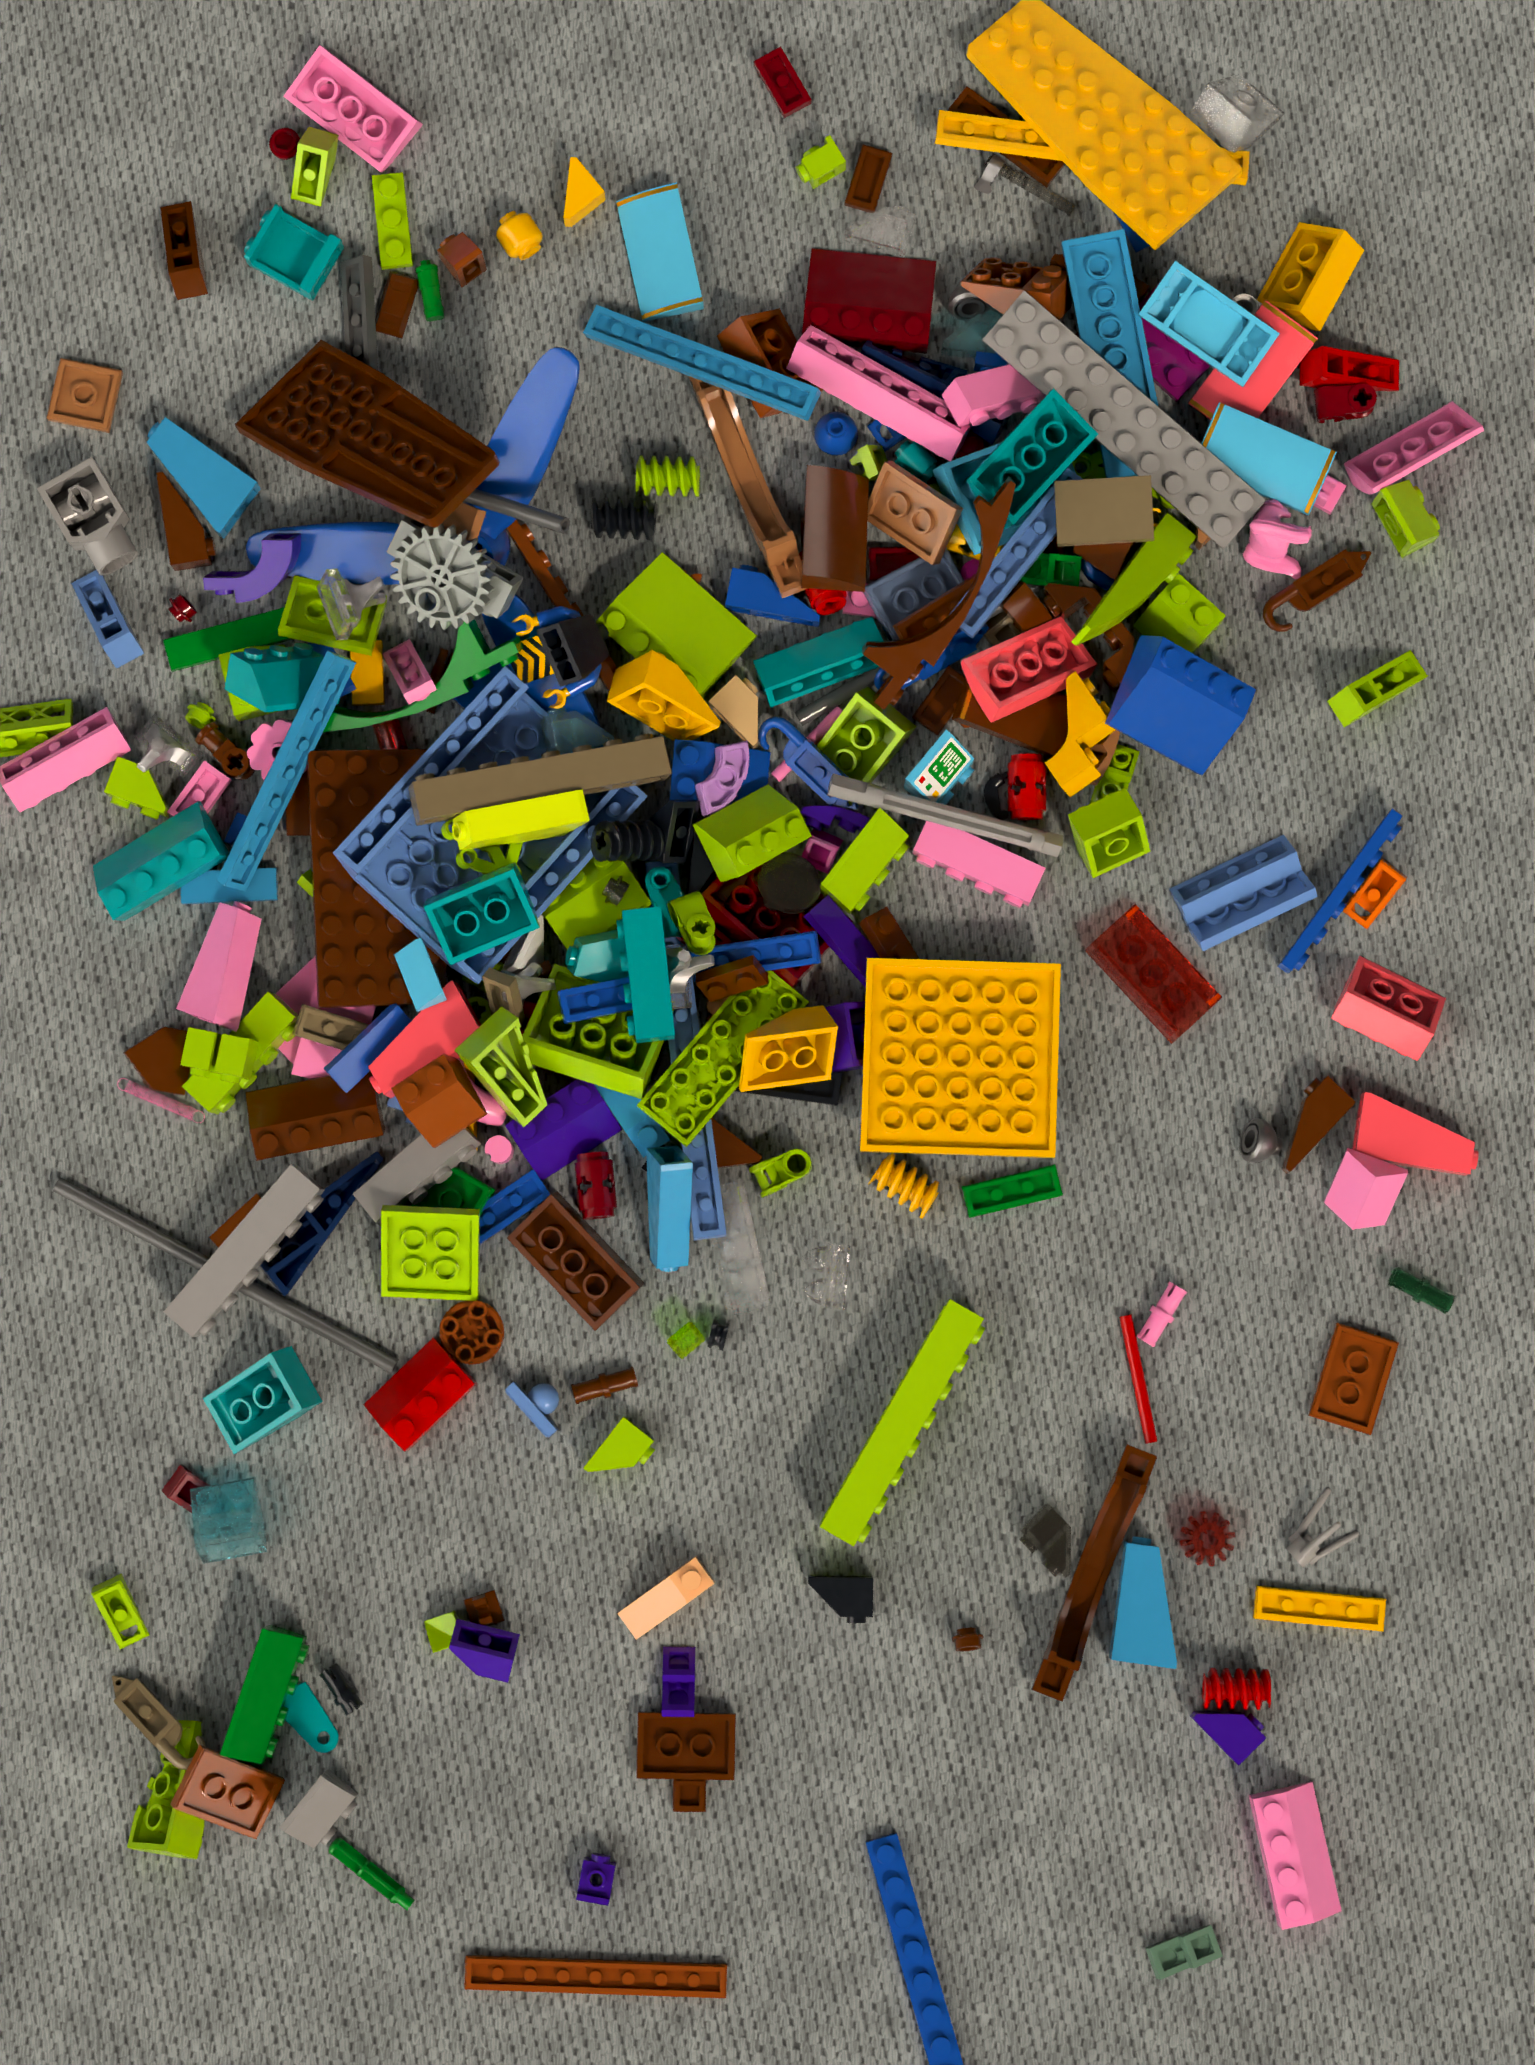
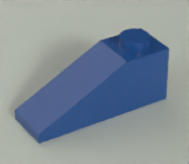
M740 565L739 569L732 568L725 608L729 611L819 627V614L793 595L782 599L775 581L764 573L758 572V568L749 565Z

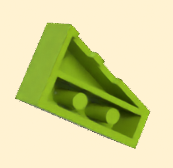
M501 1006L454 1051L506 1114L525 1127L547 1106V1102L537 1072L532 1067L528 1055L530 1051L528 1045L523 1040L519 1028L521 1027L519 1019Z

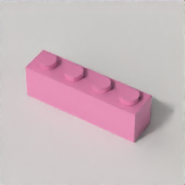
M1005 365L954 378L943 392L942 397L958 427L969 424L978 426L993 418L1002 420L1020 411L1029 413L1045 395L1011 365Z
M105 707L1 765L0 783L18 811L22 812L27 808L36 806L40 801L52 794L65 790L77 780L92 775L97 769L111 761H116L117 756L123 757L124 754L131 751V748L123 731L109 709Z
M926 821L912 854L918 856L916 859L918 863L929 868H934L935 864L947 869L945 872L947 876L961 882L965 877L976 882L974 887L979 891L989 895L996 891L1005 896L1003 901L1018 908H1021L1022 904L1029 906L1046 869L968 832Z

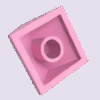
M1347 1148L1324 1203L1352 1230L1385 1225L1407 1177L1408 1170Z

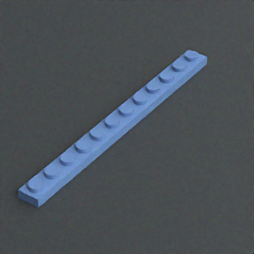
M660 861L645 863L646 875L652 868L664 867L673 874L680 886L677 863H662ZM659 875L654 878L657 885L661 886L666 883L663 876ZM676 937L664 938L665 948H683L689 951ZM692 976L686 983L685 993H671V1001L676 1002L673 1012L675 1039L668 1040L671 1064L699 1033ZM710 1119L687 1147L681 1143L682 1151L693 1164L691 1224L694 1241L726 1237L727 1235L712 1121Z

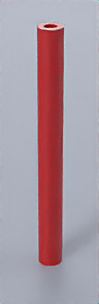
M1132 1314L1120 1316L1119 1319L1145 1444L1157 1442Z

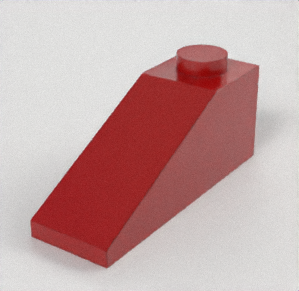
M1321 346L1308 351L1300 362V386L1319 388L1330 385L1344 386L1363 383L1372 386L1375 391H1399V360Z

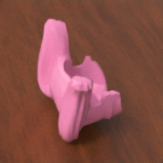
M1274 499L1266 500L1249 524V543L1243 553L1244 560L1253 567L1269 572L1286 574L1297 580L1301 577L1302 569L1296 559L1286 555L1290 543H1308L1312 536L1311 526L1301 527L1281 522V518H1290L1291 513L1279 501Z

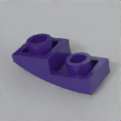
M805 806L801 811L802 817L806 818V825L818 831H821L822 827L830 829L834 819L840 821L839 827L855 834L857 829L862 831L869 821V817L833 806Z

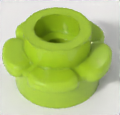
M198 702L196 705H188L187 708L189 710L185 719L192 726L202 730L207 724L213 721L216 722L213 716L214 711L208 705L202 702Z

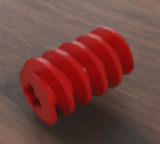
M1210 1668L1207 1677L1205 1673L1203 1674L1202 1696L1204 1709H1208L1211 1700L1215 1701L1217 1709L1222 1708L1224 1700L1228 1701L1231 1710H1234L1237 1700L1241 1701L1244 1710L1248 1709L1250 1701H1254L1257 1710L1261 1709L1263 1701H1267L1270 1708L1271 1677L1268 1669H1262L1258 1678L1255 1669L1250 1668L1245 1678L1241 1668H1236L1233 1677L1229 1668H1223L1220 1677L1216 1668Z

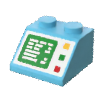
M946 729L905 778L904 789L915 797L947 805L955 795L951 792L952 788L957 782L963 785L975 771L971 767L974 758Z

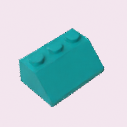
M295 643L293 647L272 645L269 649L264 650L245 648L244 652L230 653L224 689L265 713L299 709L324 656L314 651L311 645L305 643Z
M515 862L428 898L424 904V909L450 965L540 928L529 892Z

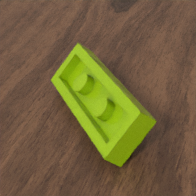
M400 172L372 175L381 268L385 270L413 267L404 174Z

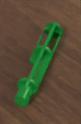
M338 1837L332 1841L328 1848L330 1855H333L391 1903H398L405 1910L409 1909L415 1900L405 1893L403 1886L345 1842L343 1838Z

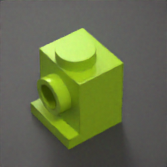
M829 135L825 137L824 146L820 148L817 145L807 150L803 154L801 164L795 168L802 182L806 183L809 181L812 188L815 189L846 170V160Z

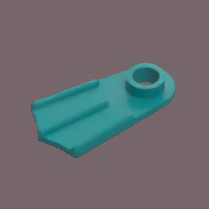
M664 867L652 868L645 877V886L652 907L661 906L664 938H683L671 919L667 903L670 900L684 896V893L668 869ZM659 875L663 876L666 883L661 886L657 885L654 878Z
M307 1682L297 1685L294 1695L288 1694L284 1707L289 1708L286 1721L317 1752L327 1753L332 1751L339 1741L337 1729ZM322 1731L330 1735V1740L327 1744H322L318 1739Z

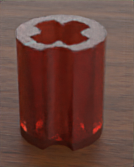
M398 718L372 725L380 750L408 749Z

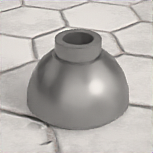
M961 281L950 295L948 304L950 314L954 318L963 321L980 319L989 313L992 308L989 304L963 288Z
M1254 1118L1247 1123L1242 1131L1239 1142V1150L1245 1161L1260 1162L1266 1160L1271 1155L1277 1156L1282 1148V1139L1276 1136L1275 1130L1268 1122L1260 1118Z

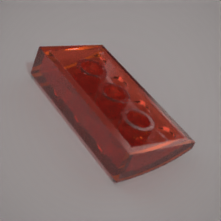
M1136 904L1085 949V952L1171 1044L1222 998Z

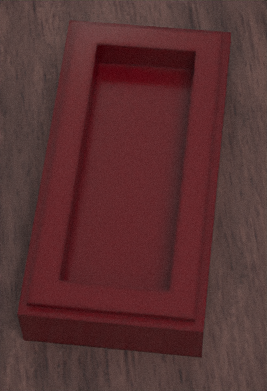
M906 547L869 548V580H878L920 558V556Z

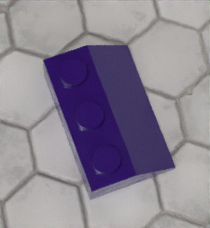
M579 1079L546 1099L547 1106L525 1127L515 1120L505 1125L519 1149L542 1181L576 1160L578 1154L589 1152L622 1131V1128L594 1084Z

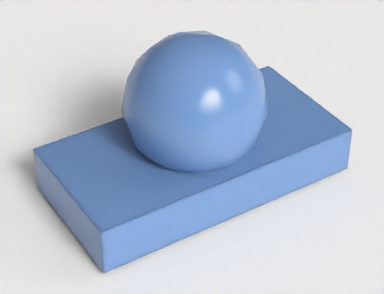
M512 1382L505 1389V1393L545 1437L549 1438L559 1430L546 1416L555 1411L559 1403V1394L552 1385L547 1383L537 1384L531 1388L528 1395L516 1382Z

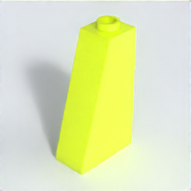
M582 789L464 811L452 819V834L455 841L458 842L459 850L562 837L590 820Z

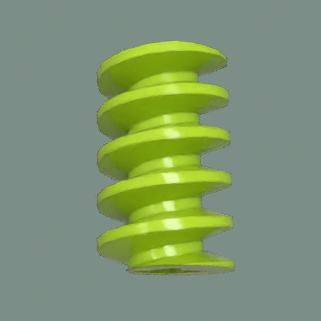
M640 455L636 464V495L639 488L642 487L644 495L649 496L652 487H655L657 495L662 496L665 487H667L672 497L675 496L678 488H680L683 497L688 496L690 488H693L695 496L699 497L700 465L697 466L694 456H690L687 465H684L681 456H677L674 465H671L668 456L664 457L662 465L658 464L656 456H652L649 465H646L643 455Z

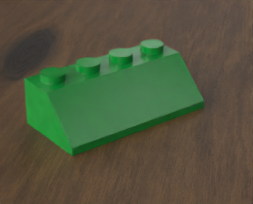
M271 1624L262 1628L220 1752L221 1756L259 1764L264 1763L267 1757L273 1758L278 1745V1739L273 1738L277 1725L283 1727L289 1708L284 1707L287 1695H294L299 1681V1677L295 1676L298 1663L304 1664L310 1646L305 1644L307 1636Z

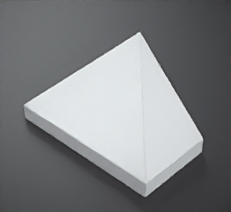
M540 915L538 918L540 928L522 935L513 945L502 970L517 974L532 962L538 965L544 962L543 915Z

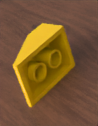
M651 650L615 669L607 702L671 740L692 741L719 728L720 720L681 668L667 659L664 654Z
M824 1005L793 1009L745 1034L739 1090L741 1092L831 1080L838 1025Z

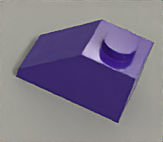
M456 1619L449 1649L476 1675L508 1683L520 1634Z
M1194 1711L1190 1715L1238 1766L1266 1739L1260 1732L1264 1726L1251 1713L1247 1717L1241 1712Z

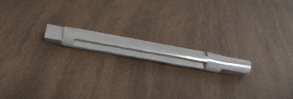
M833 773L829 782L828 796L896 812L1022 846L1047 855L1058 857L1063 845V835L907 795Z

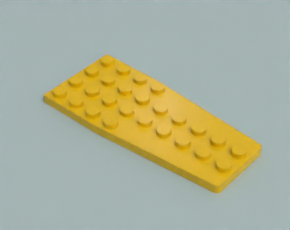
M1021 0L968 45L966 56L1023 119L1028 122L1083 184L1154 250L1158 249L1242 174L1243 168L1176 106L1041 0Z

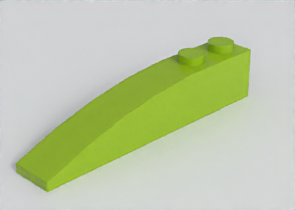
M1167 512L1157 523L1158 525L1154 527V541L1143 542L1071 642L1077 646L1101 635L1138 609L1163 581L1169 584L1180 571V568L1176 565L1178 563L1183 565L1194 550L1190 548V545L1197 536Z

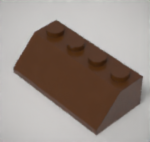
M371 1071L347 1093L338 1086L330 1075L247 1091L246 1101L249 1129L256 1161L383 1136L385 1125L378 1093L369 1080V1077L373 1076Z

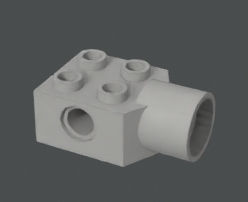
M93 457L37 488L68 543L75 551H86L99 575L111 574L131 563L138 556L136 548L124 530L130 518Z

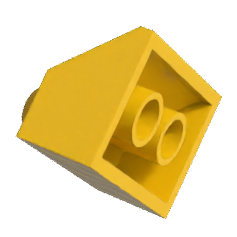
M1299 222L1257 300L1260 303H1263L1265 300L1305 329L1321 331L1361 258L1364 249L1344 229Z

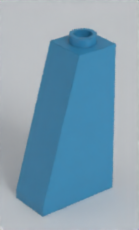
M165 417L161 423L157 422L152 426L147 436L149 438L147 444L216 533L224 539L261 488L257 481Z
M678 1145L646 1148L650 1261L661 1271H677L681 1266H688L693 1164Z
M1133 1536L1132 1542L1124 1541L1109 1658L1115 1661L1176 1669L1177 1658L1160 1550L1158 1546L1151 1545L1152 1539Z

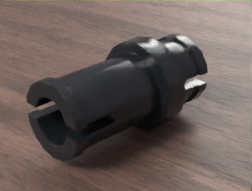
M336 1663L329 1667L336 1680L331 1677L327 1669L319 1676L334 1695L336 1706L340 1705L347 1716L354 1712L349 1704L350 1702L356 1710L364 1703L357 1696L359 1692L355 1686L351 1687Z

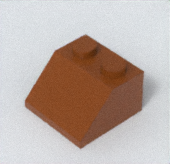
M446 1054L441 1055L391 1088L406 1117L433 1148L438 1147L488 1114L460 1061Z

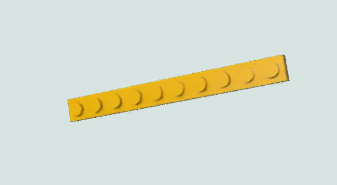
M939 110L935 144L1062 161L1026 121ZM1222 148L1243 168L1242 174L1232 184L1245 186L1248 180L1250 152Z

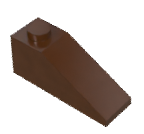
M192 202L160 207L168 273L177 300L208 294Z
M157 472L171 567L174 571L211 566V556H216L214 538L208 537L204 528L165 474Z
M1326 1076L1321 1081L1316 1077L1304 1089L1307 1096L1302 1100L1282 1167L1286 1174L1290 1173L1356 1103L1329 1076Z

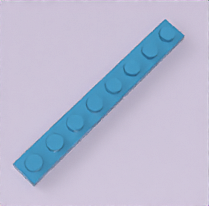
M596 305L583 331L587 338L806 421L809 420L821 395V391L817 387Z
M327 650L216 880L222 885L242 891L247 890L308 764V753L315 750L356 665V662L350 658Z

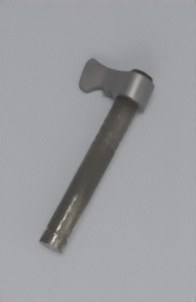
M996 155L989 156L985 163L986 169L982 177L974 185L976 190L990 194L992 191L990 182L995 181V177L1000 175L1060 211H1064L1069 216L1076 204L1069 202V200L1014 170V168L1005 164V160Z

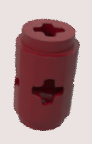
M609 1152L578 1154L577 1163H574L578 1208L579 1212H582L583 1220L614 1217L617 1201L613 1160L609 1159ZM607 1177L608 1181L611 1182L610 1189L602 1184L603 1180H606ZM583 1181L584 1185H591L592 1182V1188H588L584 1192L580 1189V1184Z

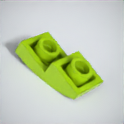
M1117 744L1106 772L1098 785L1094 787L1089 804L1104 798L1109 793L1117 792L1124 788L1128 790L1140 751Z

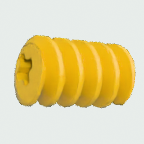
M891 1153L884 1158L868 1185L877 1179V1191L880 1192L888 1186V1198L891 1199L899 1193L898 1204L902 1206L910 1200L909 1211L914 1212L921 1207L920 1218L923 1219L939 1194L937 1192L939 1182L935 1180L929 1186L926 1185L928 1179L926 1173L917 1179V1168L914 1166L906 1172L907 1161L902 1160L895 1165L896 1154Z

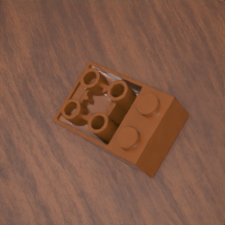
M990 257L983 259L961 281L963 288L1003 315L1023 291H1026L1058 320L1071 308V293L1067 272L1059 266L1035 267L1029 262L1006 263L1002 262L1000 258Z

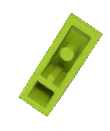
M1409 650L1347 685L1327 702L1345 728L1422 681L1428 675L1412 651Z

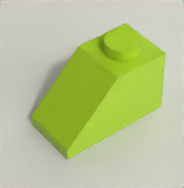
M313 127L307 128L297 145L291 199L319 207L322 206L336 160L338 134Z
M624 1416L583 1469L587 1472L634 1467L638 1461L644 1465L655 1451L651 1447L655 1440Z

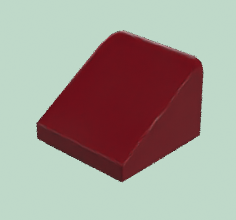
M180 1465L164 1486L162 1492L167 1498L193 1513L211 1486L183 1465Z

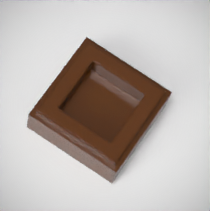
M673 1779V1812H706V1780Z

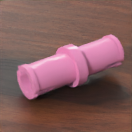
M1169 1281L1156 1306H1151L1149 1311L1152 1313L1136 1337L1155 1347L1168 1322L1172 1324L1175 1319L1172 1316L1187 1292Z

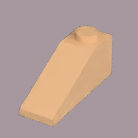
M695 1556L617 1614L637 1640L714 1585L715 1581L698 1557Z

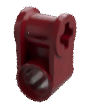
M1363 383L1344 386L1330 385L1315 389L1314 398L1317 422L1325 423V420L1334 419V422H1340L1342 420L1367 417L1372 413L1377 401L1376 391L1372 386ZM1358 395H1362L1363 400L1367 401L1364 407L1360 406L1359 401H1356Z

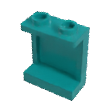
M275 204L272 210H267L260 221L261 229L256 237L252 236L246 243L244 258L249 266L313 301L344 250V245L340 238L331 233L329 236H326L285 213L281 206Z

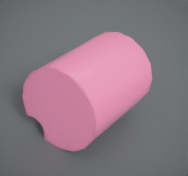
M496 1135L489 1138L486 1142L485 1153L491 1156L492 1162L504 1164L512 1158L514 1147L506 1137Z

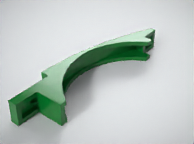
M475 619L468 624L463 621V624L458 627L457 641L452 659L444 675L435 686L436 691L430 693L424 700L415 701L409 705L386 711L364 712L336 705L323 732L367 727L416 714L465 694L474 687L470 679L471 676L474 681L491 672L489 667L499 662L504 667L519 659L517 653L524 648L519 636H516L490 649Z

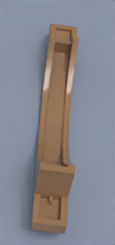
M688 376L737 498L782 599L808 589L801 588L802 561L798 553L796 538L783 519L766 484L740 419L732 393Z

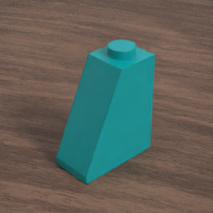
M617 930L576 937L574 945L569 946L567 950L565 964L568 965L567 969L573 976L599 982L629 977L628 971H622L620 952L626 951L625 939H618Z

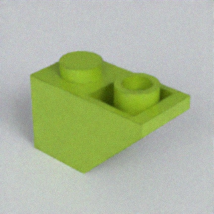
M117 756L104 793L112 797L110 803L128 809L130 804L142 808L140 814L158 820L160 815L168 818V805L152 771L149 769L146 772H142L136 767L138 763Z

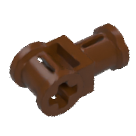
M215 721L207 724L198 733L195 742L198 745H204L221 763L223 770L234 779L246 780L250 778L255 770L250 767V759L247 753L231 742L218 729L219 725ZM237 758L244 765L240 770L233 763Z

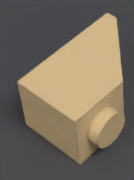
M735 675L708 701L709 707L743 741H748V746L751 749L755 750L758 747V697L755 695L758 690L747 678L741 680Z

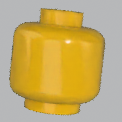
M511 211L499 220L501 225L497 229L496 237L509 257L525 260L541 249L540 243L543 234L531 215L528 213L517 214L515 211Z

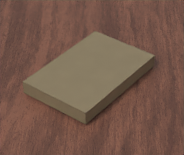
M1151 475L1054 481L1057 547L1154 541Z

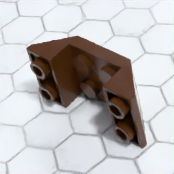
M1049 583L1044 587L1043 599L1045 602L1043 604L1054 618L1060 615L1064 620L1084 606L1083 609L1085 611L1083 614L1088 619L1102 600V597L1095 588ZM1122 622L1103 633V639L1114 652L1119 649V651L1104 662L1103 666L1104 676L1102 678L1113 692L1119 689L1133 653L1134 637Z

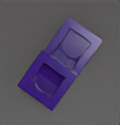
M663 1647L662 1717H694L696 1647Z

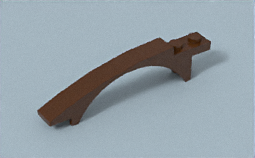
M1008 476L989 502L980 495L973 501L981 530V554L978 569L970 589L955 610L943 621L921 634L896 641H867L862 647V654L890 674L873 696L874 703L883 710H885L889 703L894 706L904 693L901 687L908 678L914 680L924 666L921 663L923 659L934 667L964 622L991 568L1009 515L1016 486L1015 481Z
M1126 1444L1077 1564L1031 1690L1063 1702L1074 1671H1078L1080 1668L1098 1603L1127 1529L1146 1492V1485L1157 1459L1156 1455Z

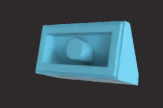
M422 937L415 939L394 954L417 1012L447 1000Z

